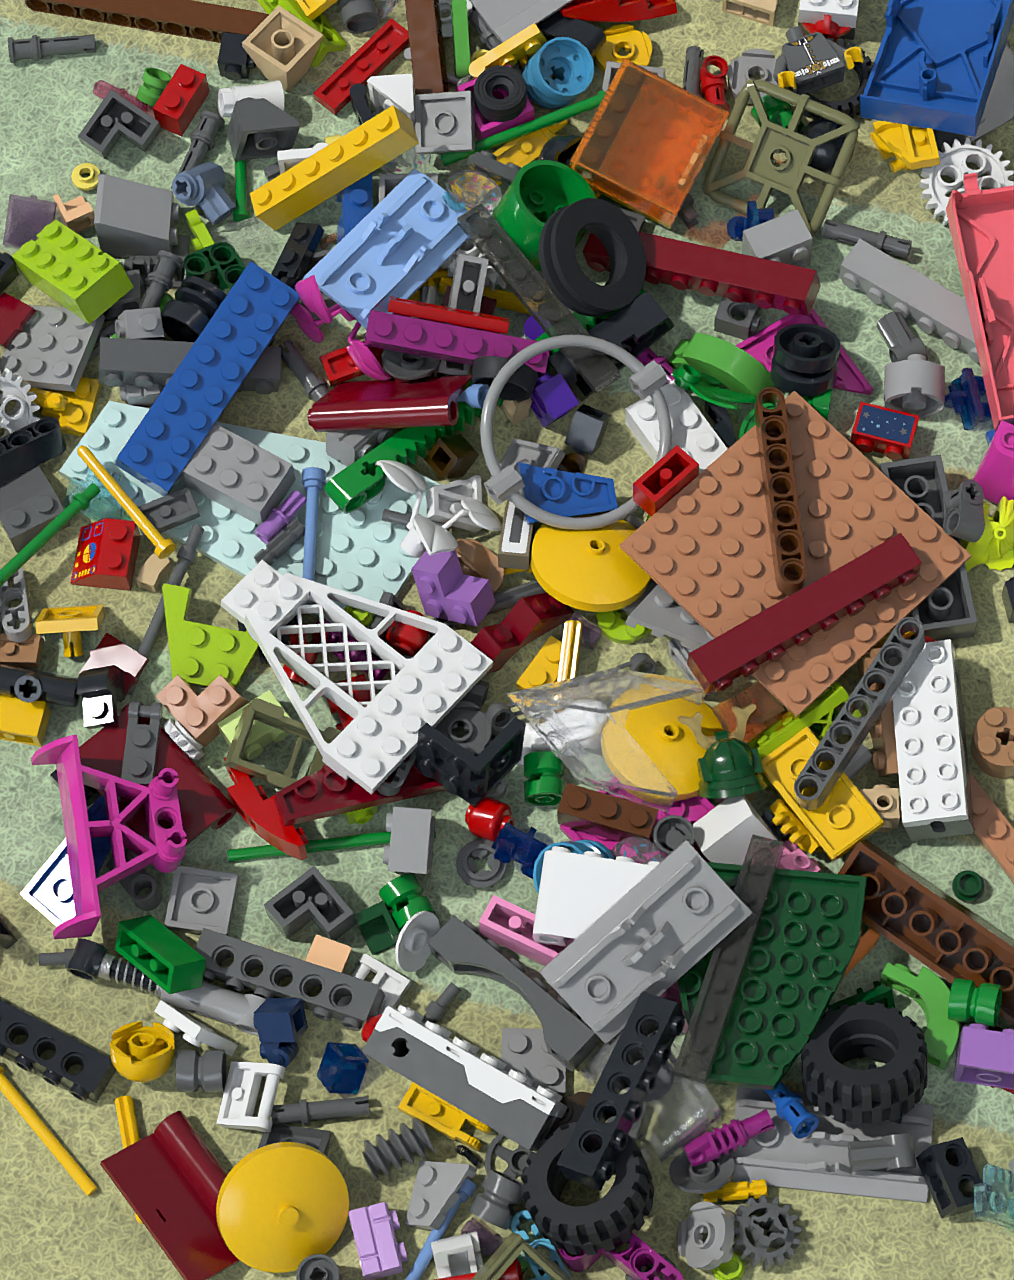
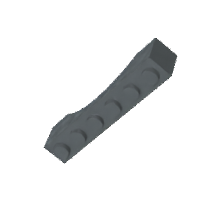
M453 915L428 941L432 954L455 974H473L488 977L505 984L518 993L531 1006L540 1020L548 1053L573 1072L598 1046L595 1032L582 1018L579 1020L571 1013L573 1011L572 1008L562 998L558 997L555 1000L548 994L549 989L538 978L531 980L524 974L525 969L518 961L513 958L508 961L502 956V950L494 941L489 938L485 941L477 935L479 931L470 921L465 919L462 922Z

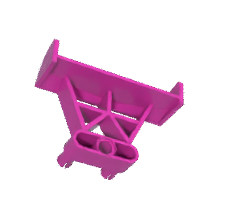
M70 735L44 745L31 757L32 765L56 764L76 917L57 926L53 931L54 939L92 936L101 918L98 892L152 863L162 873L173 872L178 868L185 855V844L187 842V839H185L187 835L183 831L176 786L179 778H176L178 773L174 769H162L158 776L152 779L149 786L146 787L81 765L77 735ZM84 785L104 791L107 820L88 821ZM117 796L132 800L119 814ZM143 804L149 841L123 825ZM158 820H166L171 825V828H162L158 824ZM110 836L114 869L96 879L91 838ZM124 846L138 856L126 862Z

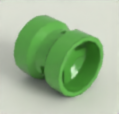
M145 68L142 77L144 83L142 86H139L136 97L145 104L155 106L170 82L171 75L157 68Z

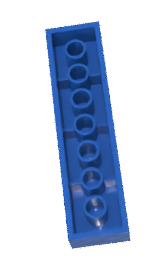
M250 261L117 456L115 465L160 495H168L183 474V469L214 424L218 422L298 303L300 297L297 292Z

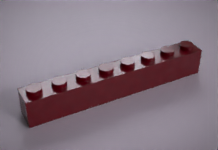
M638 231L646 257L645 281L651 284H667L678 290L684 291L689 289L698 291L709 297L716 295L728 298L736 303L747 302L763 309L774 308L783 310L790 315H810L821 287L817 270ZM590 233L582 251L587 265L597 272H610L609 255L604 244L594 234Z
M899 533L693 650L688 655L687 665L707 695L715 690L722 692L733 684L732 680L741 675L744 677L752 675L760 668L759 665L765 661L770 660L774 662L780 659L787 652L786 649L796 644L797 647L806 644L813 638L812 634L821 629L826 632L834 628L839 623V619L847 614L850 617L857 615L866 607L865 604L874 599L877 602L883 600L891 594V589L901 584L904 587L911 584L918 578L922 562L902 533Z

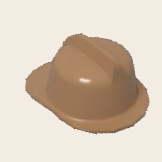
M474 539L456 540L458 547L455 551L463 574L489 579L494 594L503 583L505 573L504 568L498 567V557Z

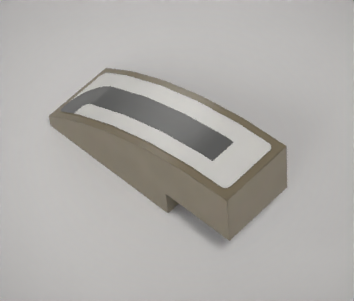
M509 499L506 502L500 535L498 567L529 570L530 552L536 523L527 524L525 513L517 508Z

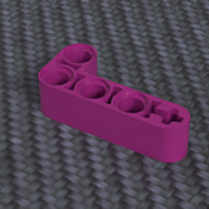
M632 1232V1238L626 1242L630 1246L623 1252H616L617 1247L624 1244L622 1240L614 1244L616 1249L606 1252L605 1248L598 1249V1254L587 1255L585 1250H583L578 1256L572 1257L567 1252L565 1246L563 1249H559L565 1264L574 1272L586 1271L603 1254L633 1280H684L679 1270ZM645 1264H654L650 1271L640 1272V1269Z

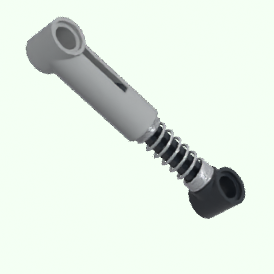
M78 939L66 969L69 973L89 981H96L99 977L106 978L109 981L115 979L116 983L122 981L125 986L131 984L133 989L140 987L142 992L148 990L149 994L155 992V995L160 997V1001L162 1000L168 1004L231 1024L242 1032L259 1036L258 1031L254 1027L253 1018L254 1012L266 1000L265 998L253 994L243 995L203 981L202 986L199 988L169 995L138 968L130 964L129 961L127 963L123 962L122 958L117 960L115 955L107 953V948L96 942Z

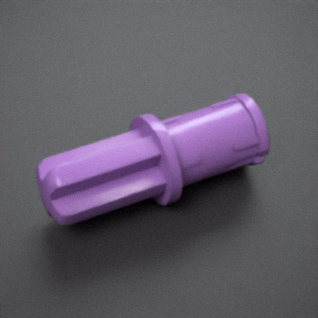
M292 491L277 509H271L270 516L254 531L255 535L262 542L268 544L285 526L291 523L290 520L306 504L307 499L299 491Z

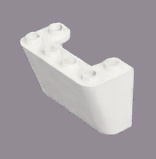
M554 846L551 850L545 851L532 935L534 942L566 947L567 938L576 939L660 862L650 861L646 865L635 863V860L623 856H618L614 860L603 858L601 854L586 851L582 855L571 853L569 849Z

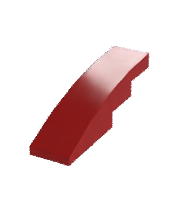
M574 0L559 11L563 17L600 22H627L677 14V7L674 0Z

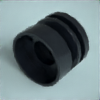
M187 276L181 283V287L174 293L175 300H170L161 312L163 331L174 341L196 342L227 295L214 284L202 278Z

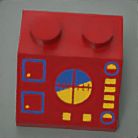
M105 518L81 527L70 584L131 591L141 537L138 525L130 520Z

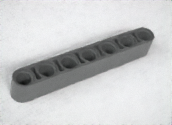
M905 617L897 623L794 783V792L802 808L815 810L824 803L923 650L926 643L924 626L917 618ZM909 631L918 633V636L913 640L903 638V635ZM891 657H898L902 660L896 666L886 664V661ZM874 683L885 685L883 690L879 692H873L869 689ZM860 708L868 711V714L862 718H856L852 715L855 710ZM842 734L852 737L846 744L836 742V738ZM825 760L835 763L829 770L818 768ZM812 786L818 789L817 793L811 797L801 794L807 787Z

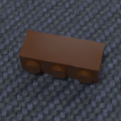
M566 783L557 810V819L560 825L621 843H631V846L636 845L638 848L649 850L654 835V828L658 823L659 809ZM641 843H647L648 845L641 846Z

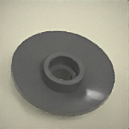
M384 349L381 357L385 371L393 377L404 380L426 377L433 373L441 363L440 359Z
M684 1150L670 1164V1179L677 1188L685 1192H712L723 1187L732 1179L735 1173L734 1159L731 1154L725 1156L723 1153L720 1155V1159L693 1167Z

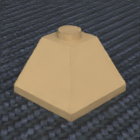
M278 5L242 42V47L270 81L279 80L283 89L289 92L306 75L323 40V35Z

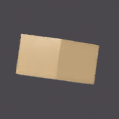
M531 398L523 401L504 400L503 410L513 425L529 417V408L532 400Z
M153 553L143 564L136 579L138 587L156 593L162 579L173 568L171 561L167 558L159 559Z

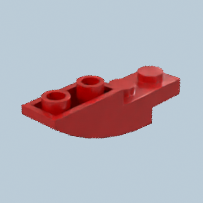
M226 767L227 773L234 785L227 788L230 802L237 808V813L246 824L262 839L287 855L300 860L308 858L305 845L309 844L305 833L301 827L297 829L293 825L284 827L274 801L275 795L267 798L261 785L255 787L251 781V778L254 776L231 767Z

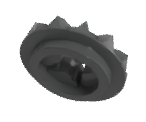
M478 839L467 843L460 850L456 860L458 875L467 886L471 885L479 890L484 887L493 888L499 880L503 879L507 868V859L504 851L498 844L486 839ZM488 856L487 866L490 870L481 869L475 874L476 864L473 862V859L482 861Z

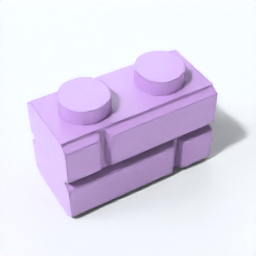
M382 1202L349 1211L364 1279L374 1280L404 1272L402 1262L408 1261L404 1242L397 1243L394 1230L400 1229L396 1209L389 1211L387 1202Z

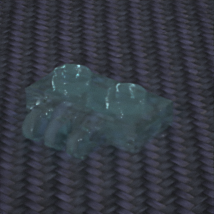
M90 468L86 480L78 477L71 478L62 506L67 507L74 501V495L77 493L81 494L88 486L94 483L101 492L89 502L90 507L87 510L82 509L79 513L97 521L105 518L122 520L125 510ZM113 472L111 476L119 484L121 474Z
M986 1164L984 1166L983 1183L974 1184V1218L1014 1229L1013 1173L1010 1170L993 1164Z

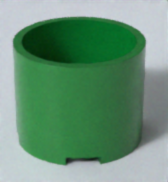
M537 160L524 165L516 174L488 222V232L492 234L493 240L498 247L496 252L511 266L523 272L534 274L535 271H542L539 260V240L546 221L557 210L578 200L596 198L588 182L574 169L556 161ZM586 230L578 232L575 248L586 233Z

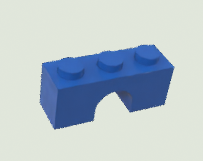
M372 172L336 194L337 202H341V216L337 226V244L373 210Z

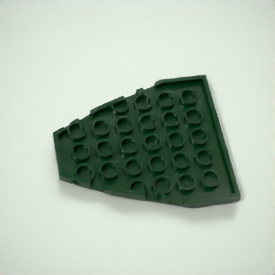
M707 862L752 911V914L677 980L684 1016L710 1084L775 1090L800 1055L805 1044L809 1042L817 1030L860 943L867 877Z

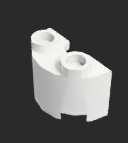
M477 1232L431 1242L438 1279L478 1272L483 1266L481 1253L478 1252L481 1250Z

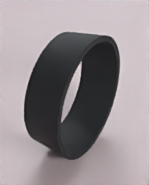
M482 356L474 359L471 384H487L490 387L501 368L510 359L497 356ZM523 364L509 378L498 399L509 401L529 399L537 382L538 373L531 367Z

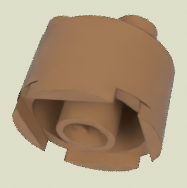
M989 708L980 717L973 732L970 744L971 755L981 771L994 778L1007 779L1014 776V708ZM1001 740L1006 741L1007 745H1002Z

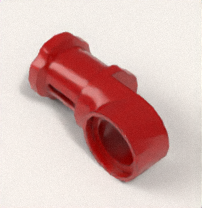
M716 55L707 57L700 69L701 91L706 99L704 114L710 118L723 117L730 112V105L726 103L725 96L727 91L726 74L728 72V64L724 58ZM710 65L717 66L721 70V74L713 75L707 70V67Z

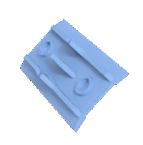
M414 169L304 276L303 280L311 275H315L319 290L339 304L367 329L370 310L393 314L388 312L389 297L409 299L481 227L482 222L467 207L466 210L462 208V211L460 209L455 211V209L448 208L442 198L446 194L444 193L446 190L425 174ZM454 198V201L456 203H461L456 198Z

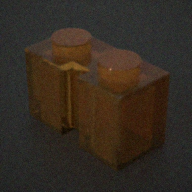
M759 681L739 694L711 708L723 730L731 733L737 725L735 714L731 710L732 707L738 706L743 708L749 703L756 705V709L748 717L743 742L753 738L756 735L754 730L765 724L768 729L782 721L781 714L787 712L784 706Z

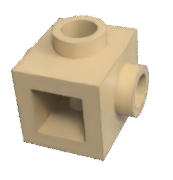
M875 785L871 789H860L861 794L884 821L885 825L875 832L886 833L897 829L899 820L902 818L901 799H899L898 788H890L888 785Z

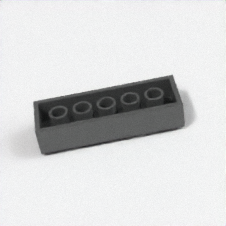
M941 454L880 463L879 470L943 528V496L949 489ZM951 536L960 544L959 538ZM965 563L909 614V617L917 618L922 622L925 636L931 637L935 641L974 637L978 621ZM914 632V635L911 636V639H915L918 636V633Z

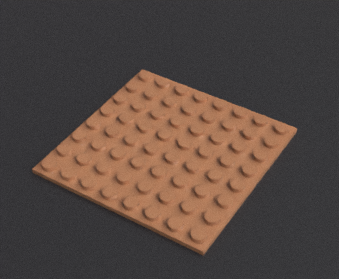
M793 391L785 398L807 564V577L804 587L899 533H902L922 562L918 578L911 584L904 587L901 584L891 589V594L883 600L877 602L874 599L865 604L866 607L857 615L850 617L847 614L839 619V623L834 628L826 632L821 629L812 634L813 638L800 647H797L795 644L786 649L787 652L780 659L774 662L767 660L759 665L760 668L752 676L797 718L894 629L901 619L907 617L969 560L971 554L950 535L945 534L941 526L796 391ZM756 425L619 546L714 639L788 597L782 594L776 585ZM775 431L767 432L768 436L770 437L780 436ZM778 459L770 460L776 466L784 464ZM780 487L773 489L778 494L787 493L785 489ZM786 516L777 517L782 523L791 522ZM785 544L781 546L786 552L795 550L791 545ZM793 573L784 575L790 581L799 579Z

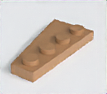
M881 648L870 650L857 662L860 680ZM874 683L869 689L873 692H879L883 690L885 685ZM891 698L870 730L874 749L873 764L874 768L878 770L879 778L898 774L894 714Z

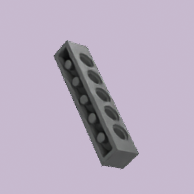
M203 928L194 949L206 958L205 971L203 973L204 981L213 982L216 979L225 982V986L234 991L242 992L243 989L253 991L254 995L265 999L302 998L304 1009L313 1011V1015L325 1021H331V1018L343 1021L342 1024L345 1027L355 1031H360L371 1016L378 1015L386 996L378 984ZM234 958L233 963L229 967H221L225 959ZM257 967L263 968V972L259 976L250 977L253 969ZM293 977L292 982L288 986L279 987V983L283 978ZM322 987L319 995L314 997L308 996L312 988ZM342 997H352L348 1005L338 1006V1002Z

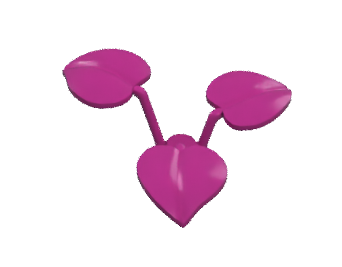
M311 275L295 285L296 292L304 305L312 313H317V316L320 318L319 320H313L310 312L299 303L296 304L290 313L296 319L303 333L313 342L321 343L324 340L323 333L318 326L323 323L330 324L336 315L341 313L349 322L357 320L339 304L327 308L317 285L315 275ZM357 320L348 337L350 345L347 346V351L356 366L367 376L376 380H389L392 376L382 369L369 348L364 346V343L360 340L355 339L361 327Z

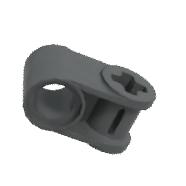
M967 479L960 484L958 489L949 490L944 494L943 530L945 534L972 543L977 542L983 535L985 529L983 513L984 492L978 482Z

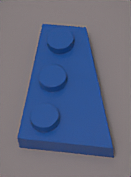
M520 462L516 464L518 473L525 485L521 489L522 496L545 511L564 517H577L610 512L618 508L614 482L611 478L559 471L554 468H542ZM525 514L527 524L540 522Z

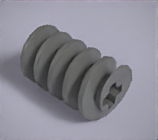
M416 1117L411 1119L412 1129L405 1123L400 1124V1135L390 1128L388 1129L387 1141L380 1134L376 1135V1146L369 1140L364 1141V1151L362 1154L375 1182L378 1181V1170L380 1169L387 1176L390 1175V1164H393L400 1171L402 1170L403 1158L412 1165L414 1164V1153H417L422 1159L426 1158V1147H429L435 1153L424 1126Z

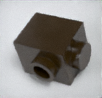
M461 434L440 437L424 460L442 480L463 477L479 454Z

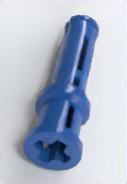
M782 1081L775 1090L763 1089L775 1103L777 1115L788 1122L792 1127V1134L796 1138H805L818 1127L819 1119L814 1113H809L803 1105V1099L798 1094L791 1093Z

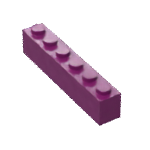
M370 310L364 346L473 366L474 359L482 356H497L511 359L518 352L538 341ZM549 351L541 353L524 363L538 373V378H541L546 373Z

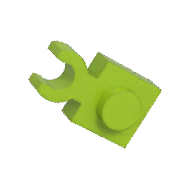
M196 209L185 213L188 220L187 224L195 236L191 240L195 251L215 244Z

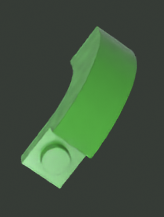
M695 333L692 340L681 339L669 358V365L673 369H678L682 363L688 364L699 372L719 380L731 391L750 394L756 398L761 390L774 386L771 380V373L759 361L739 347L711 335Z
M887 962L881 974L880 982L909 996L921 1006L927 1021V1030L924 1034L925 1042L927 1043V1062L945 1071L954 1052L959 1035V1021L949 1020L948 1018L950 990L936 974L922 966L916 977L912 975L913 972L906 966L898 963L892 965Z

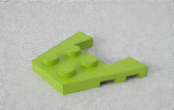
M163 583L162 590L172 679L179 675L189 683L209 686L219 675H222L237 688L254 659L253 656L259 648L258 643L251 638L247 630L243 632L187 621L186 617L192 589Z

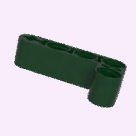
M218 242L192 252L184 258L182 282L187 276H196L214 285L216 284L227 295L234 286L232 283H236L246 267L231 244ZM274 337V339L272 340V342L270 343L269 346H271V345L274 343L275 337Z

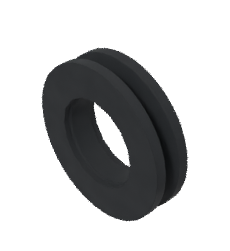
M597 198L578 200L553 213L542 229L539 240L541 270L553 294L567 308L584 316L596 317L620 309L637 297L645 280V251L635 226L615 205ZM580 230H586L594 234L604 244L609 255L611 269L605 286L591 281L582 272L577 262L575 241Z

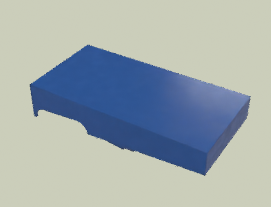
M889 0L884 16L887 27L864 93L860 95L861 117L976 137L1014 20V0Z

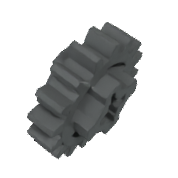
M761 1195L757 1203L751 1197L745 1203L746 1207L740 1204L735 1211L737 1215H734V1238L737 1241L732 1247L733 1250L741 1248L743 1253L740 1259L742 1261L747 1257L752 1258L751 1266L754 1268L759 1262H763L765 1270H768L772 1266L773 1261L778 1267H781L785 1262V1258L790 1260L795 1254L793 1249H797L801 1243L795 1237L802 1232V1228L793 1225L798 1216H789L787 1214L790 1208L789 1204L782 1208L779 1207V1199L777 1197L771 1203H767L765 1195ZM755 1213H764L760 1217L753 1215ZM771 1247L775 1249L781 1247L779 1250L773 1252H766L767 1249Z

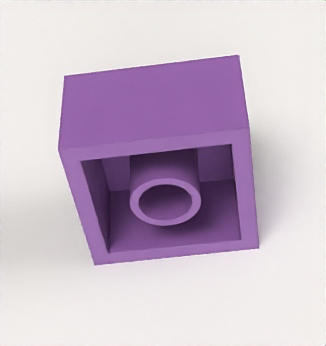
M970 1024L969 1027L963 1026L957 1043L953 1081L1014 1090V1029H1003L1002 1032L989 1030L988 1026L982 1024Z

